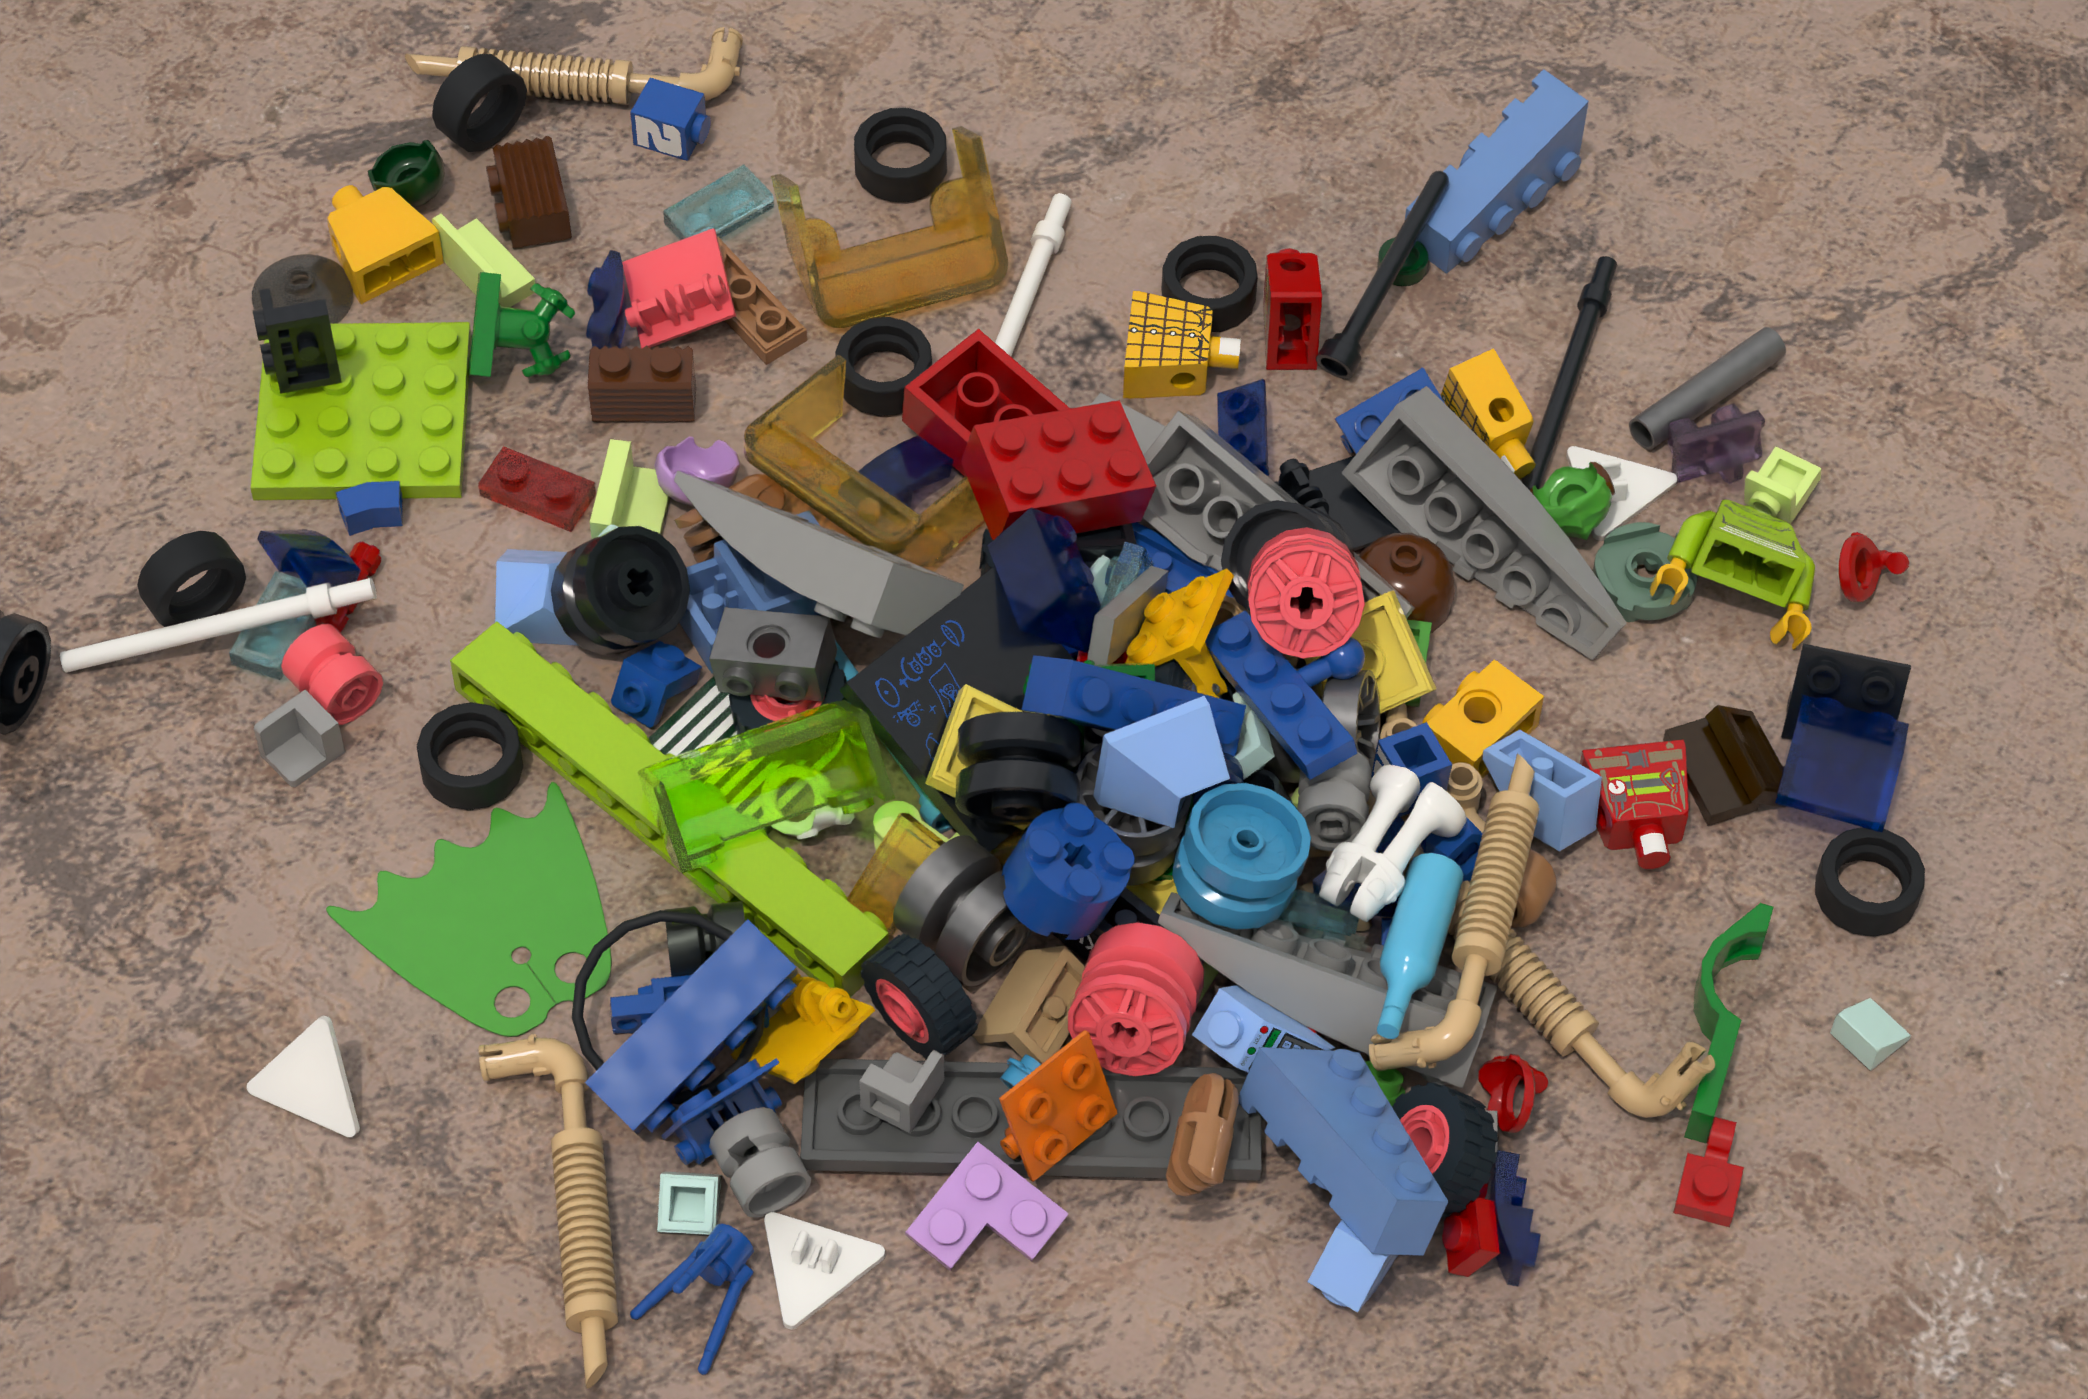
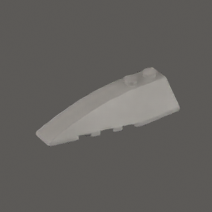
M1427 386L1398 403L1342 471V474L1401 533H1413L1428 538L1444 552L1448 561L1454 565V572L1468 581L1475 578L1497 592L1495 598L1510 608H1514L1517 605L1536 617V625L1589 659H1595L1627 624L1597 576L1537 498L1509 467Z
M1181 411L1174 415L1143 455L1156 484L1155 491L1143 518L1188 557L1217 571H1222L1221 557L1225 538L1239 517L1255 505L1276 500L1299 504L1199 418ZM1354 552L1355 560L1359 567L1364 602L1394 590L1407 619L1415 607Z
M677 470L674 478L675 483L700 515L730 546L767 575L793 591L817 601L814 608L815 612L845 622L847 615L853 617L854 619L851 624L853 629L877 638H882L884 630L908 635L961 595L964 587L962 583L879 548L869 547L851 540L849 536L810 523L807 519L769 506L765 502L718 483Z
M1171 892L1160 913L1158 923L1165 929L1181 936L1197 952L1198 957L1261 1001L1317 1032L1366 1053L1369 1057V1044H1373L1371 1037L1378 1034L1377 1025L1388 989L1387 981L1380 971V957L1383 945L1374 943L1372 952L1369 953L1345 947L1346 940L1343 935L1323 931L1321 938L1313 939L1301 936L1293 929L1292 922L1276 919L1260 928L1236 930L1209 922L1193 912L1179 894ZM1438 965L1431 982L1412 995L1400 1033L1423 1030L1426 1027L1438 1025L1446 1014L1448 1003L1456 999L1462 973ZM1483 981L1477 1004L1482 1011L1479 1024L1472 1039L1460 1052L1447 1060L1437 1062L1435 1068L1429 1069L1428 1065L1425 1068H1420L1419 1066L1405 1068L1419 1072L1425 1080L1431 1083L1445 1086L1452 1084L1463 1088L1498 986Z

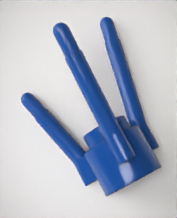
M717 1224L704 1242L701 1241L686 1260L630 1312L631 1318L634 1320L640 1319L672 1289L676 1294L682 1293L699 1275L705 1281L716 1286H721L725 1281H729L730 1286L698 1366V1372L706 1375L718 1352L742 1288L754 1274L753 1270L745 1264L754 1252L751 1242L744 1234L732 1226Z

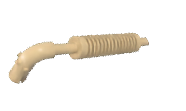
M725 27L716 29L712 35V45L707 65L702 64L701 72L699 73L681 72L680 77L633 73L632 61L615 60L613 64L612 59H606L604 63L602 58H596L594 62L593 57H587L584 62L583 56H578L575 60L574 56L568 55L565 60L564 55H557V58H555L554 54H548L546 58L544 53H539L536 57L535 52H529L526 55L525 51H520L517 55L516 51L510 50L507 55L506 50H499L498 53L496 49H490L488 53L487 48H481L478 51L477 47L467 46L460 47L458 58L405 54V59L416 74L448 77L451 71L463 61L478 54H492L524 79L527 88L526 96H532L535 93L536 97H542L544 93L546 98H551L554 93L555 99H561L563 95L564 99L570 100L573 95L574 100L578 101L583 96L584 101H590L592 97L594 102H600L602 98L603 103H609L612 99L613 104L628 105L631 94H641L649 78L704 93L705 101L718 97L732 84L734 76H739L740 67H736L743 38L737 30L729 28L727 41L723 42Z
M1518 753L1508 790L1497 792L1492 796L1451 957L1454 964L1463 970L1456 999L1448 1003L1443 1020L1436 1026L1426 1027L1423 1030L1399 1033V1036L1395 1039H1387L1379 1034L1373 1035L1371 1037L1373 1044H1369V1057L1377 1071L1409 1066L1425 1068L1426 1065H1428L1429 1069L1435 1068L1437 1062L1447 1060L1460 1052L1472 1039L1477 1029L1482 1012L1477 1004L1484 976L1496 974L1501 970L1540 810L1538 803L1529 796L1535 771Z
M1419 847L1411 857L1408 865L1414 857L1424 854ZM1468 880L1462 883L1448 930L1450 935H1454L1453 938L1455 940L1470 886ZM1510 929L1501 970L1491 975L1490 978L1494 983H1498L1501 991H1506L1505 995L1509 999H1513L1512 1002L1517 1008L1521 1007L1520 1011L1524 1016L1528 1015V1020L1532 1024L1536 1023V1029L1539 1032H1543L1542 1035L1546 1040H1551L1550 1044L1562 1057L1576 1051L1610 1088L1608 1095L1630 1114L1651 1118L1664 1116L1676 1107L1679 1110H1683L1687 1106L1683 1100L1715 1068V1061L1712 1055L1706 1056L1701 1063L1697 1060L1704 1054L1706 1049L1697 1043L1687 1042L1682 1051L1661 1075L1654 1073L1646 1083L1640 1080L1633 1071L1626 1073L1592 1036L1598 1028L1599 1022L1588 1010H1583L1584 1006L1580 1001L1576 1002L1577 999L1572 993L1568 994V988L1565 985L1561 986V981L1557 977L1553 978L1554 973L1550 969H1546L1545 963L1538 961L1539 957L1535 953H1531V948L1528 945H1524L1521 937H1516V932Z
M531 1034L528 1036V1039L500 1044L479 1045V1055L482 1056L479 1057L484 1082L521 1074L534 1073L535 1077L552 1074L555 1081V1090L562 1096L564 1130L555 1134L551 1139L561 1253L565 1321L569 1330L581 1333L585 1384L588 1389L601 1378L607 1368L605 1331L618 1323L603 1139L598 1131L587 1128L584 1092L589 1088L585 1083L589 1079L583 1058L569 1044L555 1038H537L536 1034Z

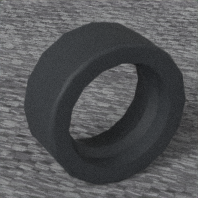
M478 54L463 61L451 71L440 86L434 99L432 118L436 128L467 152L483 151L495 145L509 133L522 113L527 95L524 79L492 54ZM485 94H487V97L484 99L481 105L473 113H471L475 105L479 102V100Z
M889 108L875 113L861 123L854 136L855 175L865 190L883 200L890 202H912L927 197L941 185L947 173L946 134L939 122L918 110L911 108ZM893 142H909L919 145L929 152L930 156L920 164L908 168H892L882 165L873 159L872 153L881 146Z
M1197 236L1179 243L1168 253L1162 267V296L1208 306L1213 310L1211 332L1228 330L1243 322L1253 309L1256 301L1258 280L1256 263L1248 250L1233 240L1219 236ZM1198 270H1216L1226 273L1235 279L1239 284V288L1232 294L1221 298H1202L1192 295L1182 288L1180 280L1187 274Z
M892 317L870 318L853 325L841 337L835 351L838 390L848 404L861 412L876 416L899 415L903 413L905 386L932 366L931 345L923 332L907 321ZM890 351L902 354L914 363V369L908 375L895 381L877 382L866 379L855 372L854 365L862 357L871 353Z
M200 530L183 534L156 551L142 568L137 587L141 599L158 623L167 627L226 612L242 593L246 581L244 565L225 539L215 532ZM208 570L193 585L176 592L191 577Z
M473 702L452 705L435 714L421 730L417 742V753L423 784L433 798L449 807L464 810L490 807L506 798L519 783L523 770V760L518 730L507 714L491 705ZM473 736L489 738L502 748V758L494 767L481 774L471 776L454 775L439 766V754L447 745L461 738Z
M1866 826L1846 830L1831 840L1822 855L1816 874L1815 895L1822 912L1835 925L1853 934L1875 937L1894 933L1910 921L1918 907L1925 885V867L1919 853L1908 841L1889 830ZM1858 860L1876 862L1890 869L1896 875L1902 885V892L1898 898L1883 903L1863 901L1851 895L1840 884L1838 871L1841 866L1849 862Z

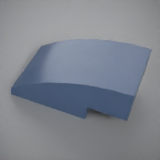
M810 510L797 514V516L809 520L808 522L819 525ZM725 539L714 543V558L686 567L690 595L686 613L679 623L711 674L713 670L709 657L725 607L822 615L814 611L817 601L793 591L761 571L730 546Z

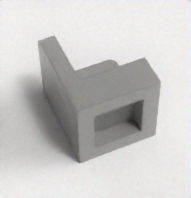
M306 689L254 726L260 756L291 787H297L345 753L339 723Z
M933 1050L925 1063L921 1064L896 1052L892 1054L883 1069L871 1063L859 1081L861 1109L911 1133L944 1082V1055Z

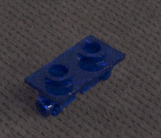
M1261 379L1217 393L1218 435L1265 475L1269 476V467L1267 465L1266 381Z

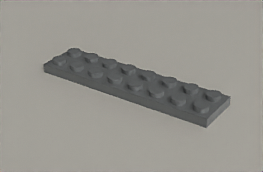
M823 1058L818 1068L812 1074L805 1077L800 1158L807 1170L952 1174L974 1145L979 1142L1019 1175H1028L1021 1156L1019 1155L1016 1159L1010 1158L1000 1145V1141L1006 1137L1005 1129L1009 1127L999 1100L1002 1095L1010 1090L1000 1080V1077L1009 1067L1007 1063L944 1061V1082L911 1133L862 1110L860 1107V1079L871 1063L883 1069L888 1060ZM917 1061L921 1064L925 1063V1061ZM1169 1066L1156 1074L1135 1077L1112 1073L1102 1068L1118 1114L1041 1176L1166 1178L1178 1119L1182 1115L1186 1096L1193 1083L1204 1074L1216 1073L1221 1075L1224 1080H1230L1237 1088L1239 1095L1248 1072L1238 1068ZM1238 1103L1233 1126L1234 1135L1223 1180L1260 1181L1262 1170L1261 1115L1258 1111L1248 1114Z

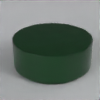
M1395 238L1387 240L1380 247L1377 269ZM1416 241L1393 285L1411 286L1420 282L1426 275L1428 252L1421 242Z

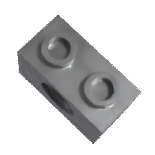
M725 607L709 660L718 692H728L737 696L767 695L770 697H781L789 701H823L837 654V646L830 617Z

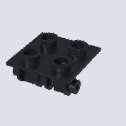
M1355 456L1310 471L1305 463H1299L1294 458L1282 463L1279 481L1275 483L1299 504L1322 511L1340 523L1352 541L1353 551L1368 547L1380 537L1392 533H1401L1342 474V471Z
M1803 644L1793 688L1790 691L1787 702V714L1781 737L1888 759L1911 665Z

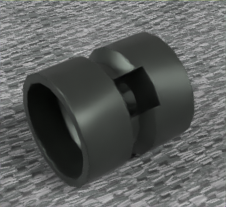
M743 901L712 904L708 913L701 914L695 906L664 909V911L699 914L733 933L745 922ZM666 922L671 977L692 975L725 941L693 924Z

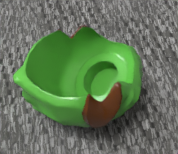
M1590 462L1589 467L1584 469L1563 466L1551 474L1542 488L1537 489L1536 485H1534L1529 490L1567 536L1587 540L1594 528L1599 526L1601 521L1605 519L1611 506L1612 496L1615 495L1614 485L1609 474L1597 462Z

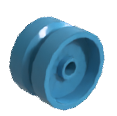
M1249 783L1223 784L1204 793L1192 808L1186 825L1185 835L1182 837L1175 855L1172 876L1179 896L1193 912L1209 922L1236 930L1260 928L1278 919L1290 904L1296 889L1297 879L1301 875L1309 856L1311 835L1306 820L1289 800L1269 788Z

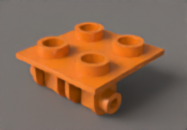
M1084 1030L999 1098L1009 1127L1005 1129L1006 1137L1000 1141V1145L1010 1158L1016 1159L1019 1155L1021 1156L1028 1177L1034 1182L1118 1114L1088 1031Z

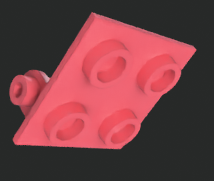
M714 228L622 262L632 307L625 309V316L631 328L637 327L641 349L645 346L649 348L736 317L721 250Z

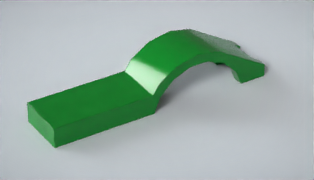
M1759 903L1717 937L1702 960L1694 990L1693 1011L1702 1033L1711 1041L1708 1055H1712L1715 1061V1068L1699 1083L1685 1138L1707 1143L1742 1021L1725 1008L1715 993L1713 978L1721 969L1738 961L1759 960L1773 912V906Z

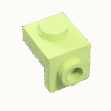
M1775 446L1759 472L1751 470L1746 476L1744 503L1757 509L1759 512L1786 521L1791 525L1820 481L1821 468Z

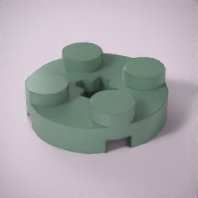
M1637 522L1618 527L1605 537L1604 544L1596 553L1592 571L1626 622H1635L1639 619L1658 620L1667 618L1687 609L1692 603L1699 575L1691 573V568L1685 569L1688 583L1679 601L1674 605L1670 604L1675 595V591L1671 586L1660 584L1654 596H1651L1650 586L1656 574L1652 578H1645L1636 574L1637 565L1644 564L1648 570L1658 571L1661 566L1670 564L1667 556L1675 538L1669 534L1659 532L1661 525Z

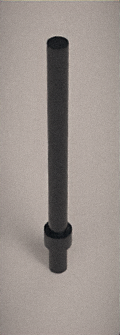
M1602 256L1598 259L1590 283L1586 284L1582 289L1577 304L1580 313L1530 454L1536 466L1521 480L1529 490L1534 485H1536L1537 489L1541 488L1598 320L1606 314L1610 304L1612 293L1609 288L1617 268V262L1611 257Z

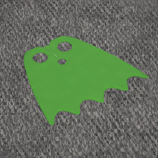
M555 782L549 784L544 809L536 817L523 818L504 809L494 808L491 812L489 835L479 846L471 848L461 847L447 840L438 839L434 846V864L427 875L420 878H407L388 871H380L377 876V902L372 908L364 911H350L336 906H328L326 908L328 915L345 931L414 987L469 1022L492 1033L507 1037L522 1035L542 1024L547 1018L548 1011L556 1004L563 1001L573 1002L575 983L561 981L556 976L554 970L557 960L568 953H579L587 958L593 946L608 935L596 881L586 851L564 796ZM524 947L530 950L531 958L527 963L518 964L512 960V952L516 948ZM610 947L602 953L587 981L585 998L602 989L609 980L611 972ZM508 987L524 989L530 997L528 1010L517 1017L501 1015L494 1006L495 998L500 991Z

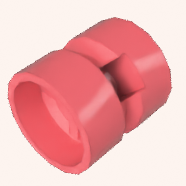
M321 624L301 634L290 645L281 664L283 674L300 692L306 689L339 725L352 722L363 715L375 703L383 686L382 675L364 657L356 656L354 646L331 624Z

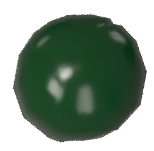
M424 140L421 144L408 142L391 146L377 158L373 168L368 170V177L374 191L382 187L392 188L412 207L422 206L436 197L443 185L445 174L443 160L429 140Z

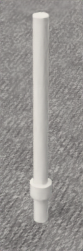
M1058 193L1053 196L1044 220L1037 223L1031 237L1032 251L995 341L1010 356H1012L1050 257L1059 251L1065 231L1062 227L1072 204L1071 199L1067 195Z
M372 578L331 587L329 582L307 587L305 594L60 652L61 665L67 673L312 614L316 619L336 614L339 607L376 599V589Z

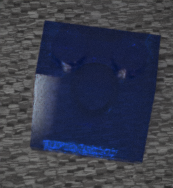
M1031 507L987 545L1021 631L1088 653L1094 617L1101 610V603L1092 584L1094 582L1093 574L1081 557L1075 542L1077 535L1072 525L1061 516H1053Z
M1803 695L1786 749L1775 803L1883 832L1905 750L1909 724L1897 721L1893 716L1886 713H1867L1845 707L1840 702L1831 698L1821 697L1815 699Z

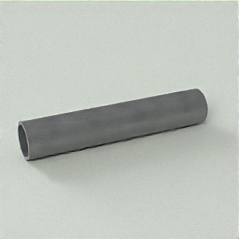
M1769 327L1762 328L1631 419L1629 429L1634 440L1644 449H1653L1783 358L1786 354V347L1780 335Z

